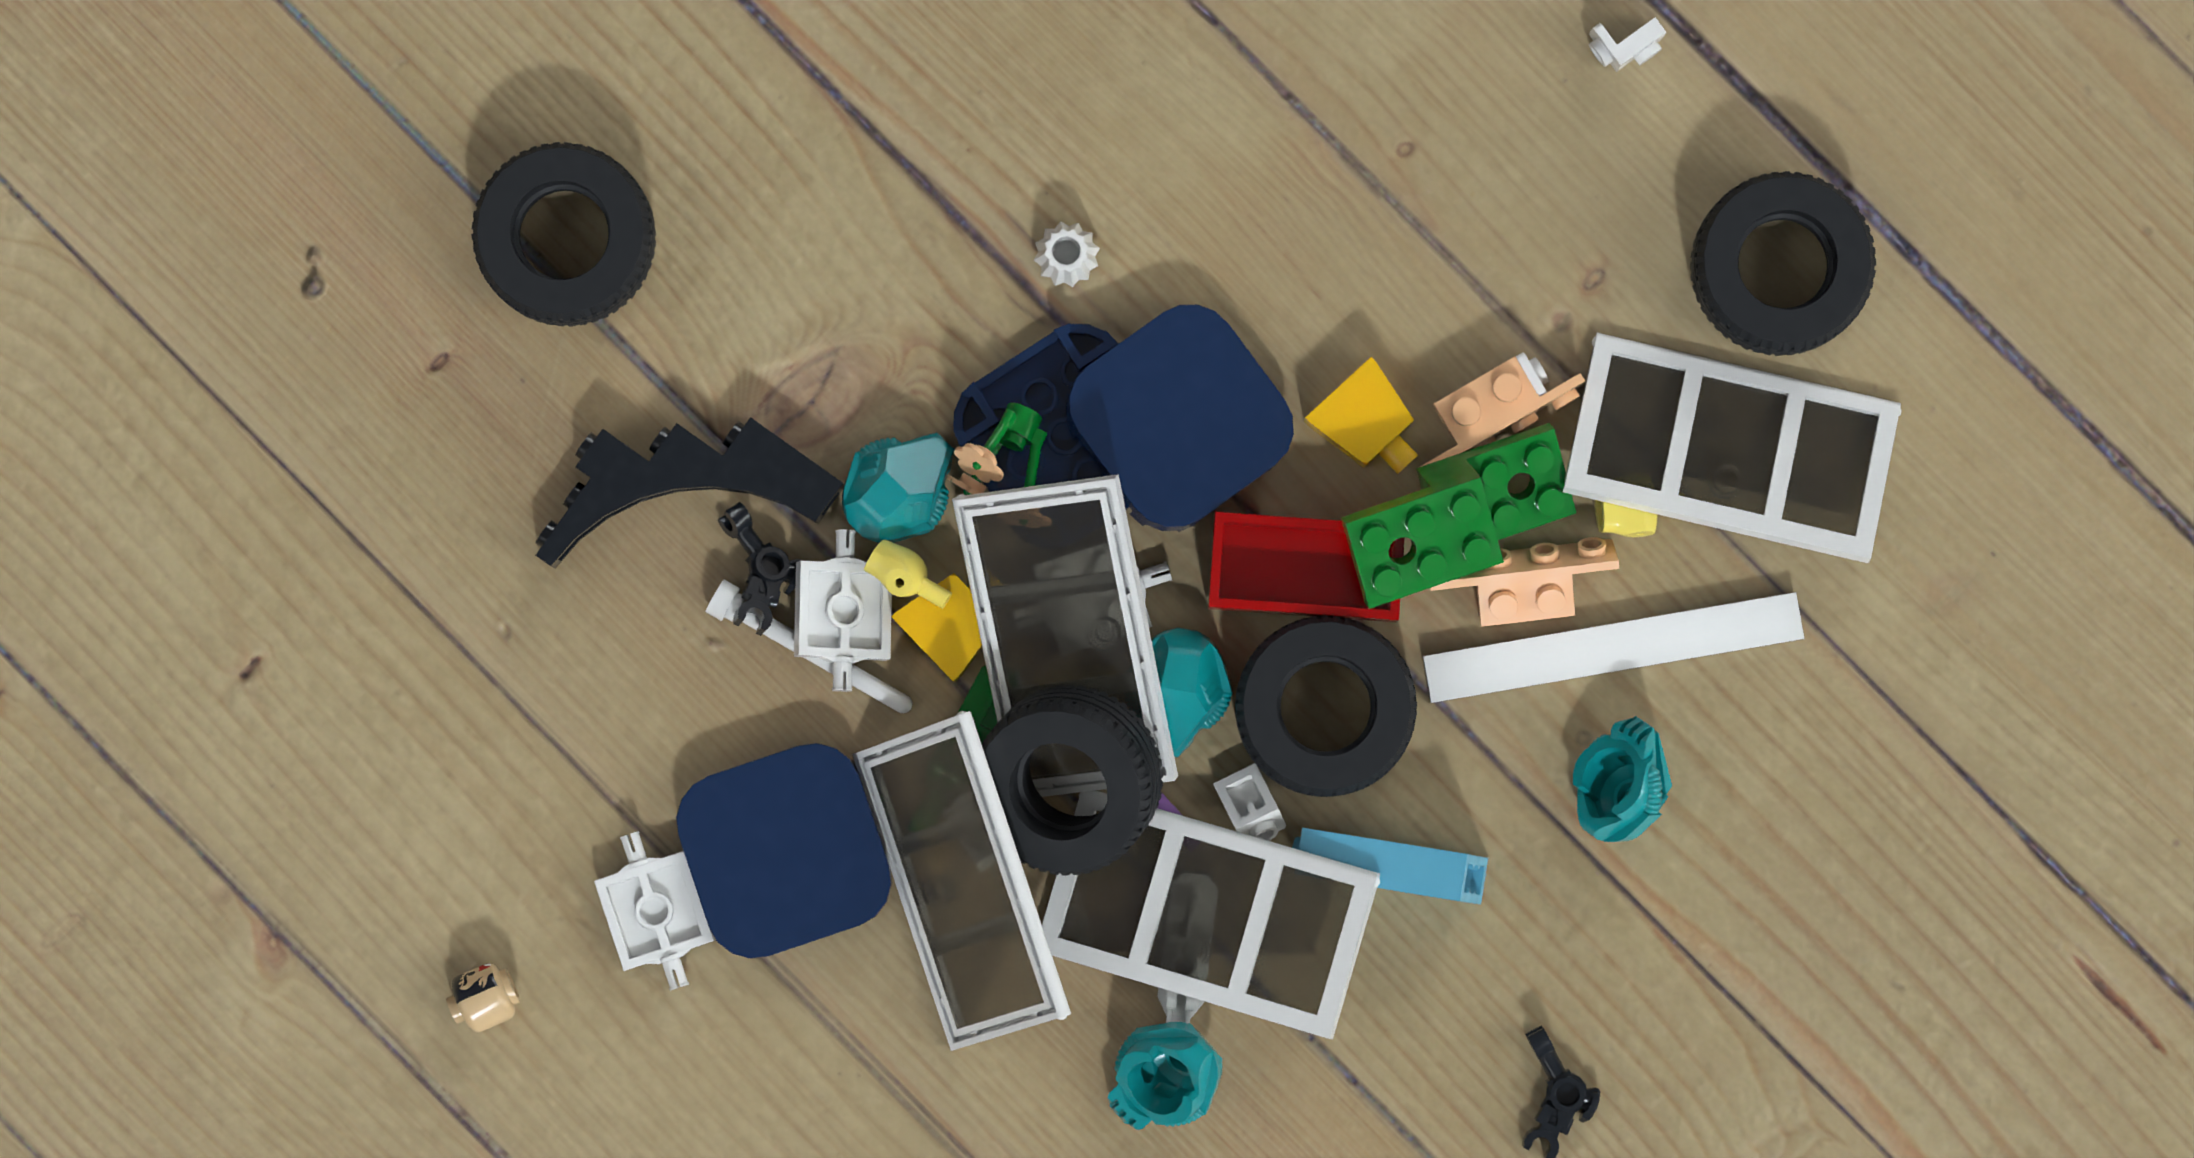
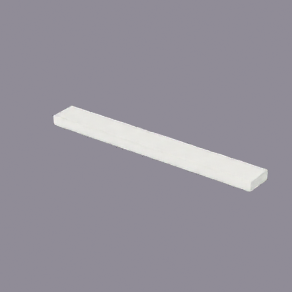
M1794 592L1427 655L1422 658L1430 703L1802 640L1804 639L1797 594Z

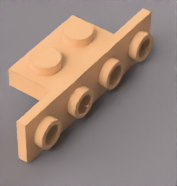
M1516 356L1433 404L1456 446L1422 466L1497 441L1495 436L1510 427L1515 434L1523 431L1539 421L1536 412L1552 403L1555 410H1558L1579 398L1580 395L1576 389L1583 385L1585 379L1579 373L1539 396Z
M1588 537L1580 540L1578 543L1561 545L1539 543L1531 548L1510 551L1500 548L1504 563L1431 587L1430 590L1476 586L1481 627L1575 616L1572 574L1619 569V559L1613 540L1598 537Z

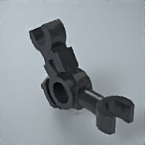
M738 502L724 512L725 515L717 520L723 531L731 538H737L749 555L745 560L748 563L749 574L741 598L747 601L735 611L733 624L739 626L744 621L746 613H753L759 619L756 634L761 636L771 626L773 618L769 606L777 607L781 593V584L787 582L783 590L787 595L795 589L796 562L801 560L789 561L787 554L783 550L773 547L770 542L764 545L752 528L753 522L748 510L741 502Z
M1541 1025L1525 1035L1548 1077L1545 1080L1547 1083L1546 1096L1534 1118L1540 1124L1538 1127L1531 1128L1526 1132L1523 1137L1522 1146L1529 1150L1535 1139L1539 1137L1546 1138L1549 1141V1147L1545 1152L1544 1158H1556L1559 1152V1142L1557 1139L1559 1132L1568 1135L1574 1121L1573 1116L1581 1108L1583 1110L1579 1115V1121L1581 1123L1589 1121L1599 1105L1601 1092L1596 1087L1587 1088L1584 1081L1578 1075L1571 1073L1569 1069L1565 1070L1551 1040Z

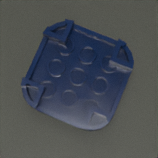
M1198 304L1178 305L1161 313L1088 365L1072 383L1066 399L1067 420L1065 422L1072 437L1077 436L1106 476L1119 474L1123 499L1132 510L1130 515L1142 526L1147 525L1160 531L1181 532L1194 526L1198 521L1260 476L1270 471L1288 452L1294 435L1293 415L1275 385L1229 323L1216 311Z
M1069 323L1054 329L1052 333L976 382L973 381L961 393L954 410L953 431L959 446L963 447L966 443L984 446L998 426L1008 403H1018L1037 412L1042 417L1039 429L1047 432L1041 447L1035 486L1106 476L1077 436L1072 437L1065 422L1067 420L1066 399L1072 383L1085 368L1119 343L1106 330H1101L1090 324ZM1025 445L1022 452L1014 451L1005 446L1001 447L996 455V466L1003 471L1004 477L999 482L993 480L989 483L983 482L989 492L1024 487L1031 445ZM1100 500L1041 507L1040 512L1053 519L1052 525L1029 527L1026 525H1010L1028 543L1040 548L1061 549L1078 542L1105 523ZM1124 500L1125 509L1127 510V509H1129L1130 507L1127 505V503H1126L1125 500Z
M818 743L799 745L709 775L693 784L681 799L676 816L678 836L707 924L716 941L732 954L750 959L767 957L860 926L873 919L888 901L893 884L891 869L860 775L853 761L836 748Z

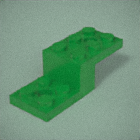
M1550 423L1416 468L1422 490L1341 517L1364 602L1371 609L1504 563L1498 540L1576 514L1572 494L1562 492L1566 471L1555 429ZM1518 473L1529 474L1530 481L1524 491L1516 494L1508 492V483L1514 475ZM1402 537L1411 539L1410 551L1405 556L1400 558L1389 556V547L1393 541Z

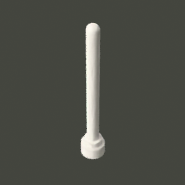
M724 579L705 612L720 621L726 618L733 622L735 611L745 601L739 593L740 588ZM746 613L743 623L757 631L759 619L753 613ZM773 619L771 626L763 635L794 652V630ZM803 657L833 674V663H829L821 658ZM852 664V686L899 713H907L911 710L912 700L909 696Z

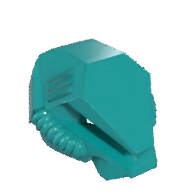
M938 432L905 442H900L895 437L891 439L888 437L886 439L881 438L880 440L870 442L869 445L866 444L864 448H860L854 454L842 493V507L849 525L862 537L877 543L884 539L895 543L929 533L935 528V525H938V521L942 519L948 504L949 490L945 486V477L952 467L954 448Z
M1184 628L1166 630L1151 639L1174 757H1179L1192 744L1195 735L1200 730L1210 729L1212 725H1216L1217 721H1220L1221 717L1224 716V712L1227 711L1231 696L1233 695V689L1222 655L1215 643L1199 631ZM1133 664L1129 666L1126 672L1134 671ZM1138 690L1125 692L1130 710L1132 709L1137 713L1135 716L1140 717L1144 722Z
M1637 716L1615 722L1611 729V735L1604 734L1594 740L1578 757L1575 763L1573 785L1577 788L1578 820L1582 829L1597 840L1604 842H1626L1640 836L1662 815L1659 813V810L1667 800V793L1672 787L1659 733Z
M1167 1022L1136 1028L1124 1040V1044L1121 1045V1049L1118 1051L1114 1067L1117 1073L1115 1080L1118 1082V1085L1109 1092L1107 1098L1111 1109L1125 1124H1130L1136 1130L1143 1129L1151 1121L1156 1125H1165L1166 1127L1190 1124L1192 1121H1196L1198 1118L1206 1115L1210 1109L1222 1076V1057L1191 1023Z

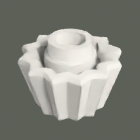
M1060 222L1055 229H1045L1044 238L1035 243L1038 253L1034 261L1041 266V276L1051 277L1055 286L1066 283L1073 287L1078 280H1089L1090 270L1098 266L1095 256L1100 249L1092 242L1093 233L1083 231L1079 223L1068 226Z

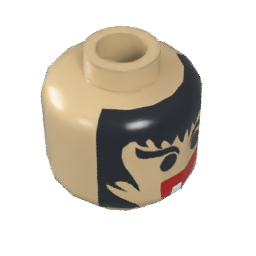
M486 963L455 977L452 981L454 995L446 998L455 1022L460 1024L465 1021L467 1026L474 1032H482L510 1020L515 1015V1004L521 1002L519 992L508 969L500 970L493 963Z

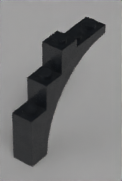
M751 417L745 425L738 421L730 430L722 443L728 448L724 455L718 453L678 423L675 424L672 430L664 427L649 448L654 453L650 461L602 429L598 436L591 432L575 454V456L581 459L576 468L590 477L586 485L578 482L563 503L568 508L567 512L558 524L551 520L536 540V544L541 548L535 556L556 569L580 540L609 518L641 502L677 492L722 490L752 494L785 505L819 524L842 492L844 483Z

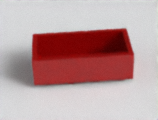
M1215 512L1208 609L1312 617L1328 615L1355 620L1383 622L1399 621L1401 598L1371 609L1365 604L1341 520ZM1405 537L1398 538L1392 542L1389 547L1390 557L1400 558L1404 556Z

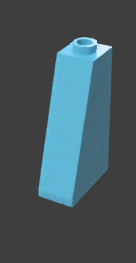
M1302 828L1301 837H1296L1292 848L1380 873V884L1377 887L1380 889L1480 905L1482 902L1488 858L1309 828ZM1295 870V875L1336 881L1302 870Z

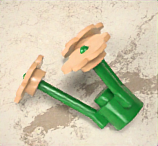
M1008 403L998 426L984 446L966 443L963 447L958 446L954 451L955 456L959 458L958 465L960 468L972 476L970 477L963 473L960 479L957 480L947 474L945 478L963 489L964 495L984 493L987 487L980 483L981 481L989 483L991 480L999 482L1004 477L1003 471L996 466V455L1001 447L1005 446L1014 451L1022 452L1025 445H1031L1024 487L1035 486L1041 447L1047 436V432L1039 429L1042 417L1024 405ZM1040 508L997 513V516L1004 518L1005 522L1014 525L1040 527L1041 525H1052L1053 521L1051 517L1043 515L1040 512Z

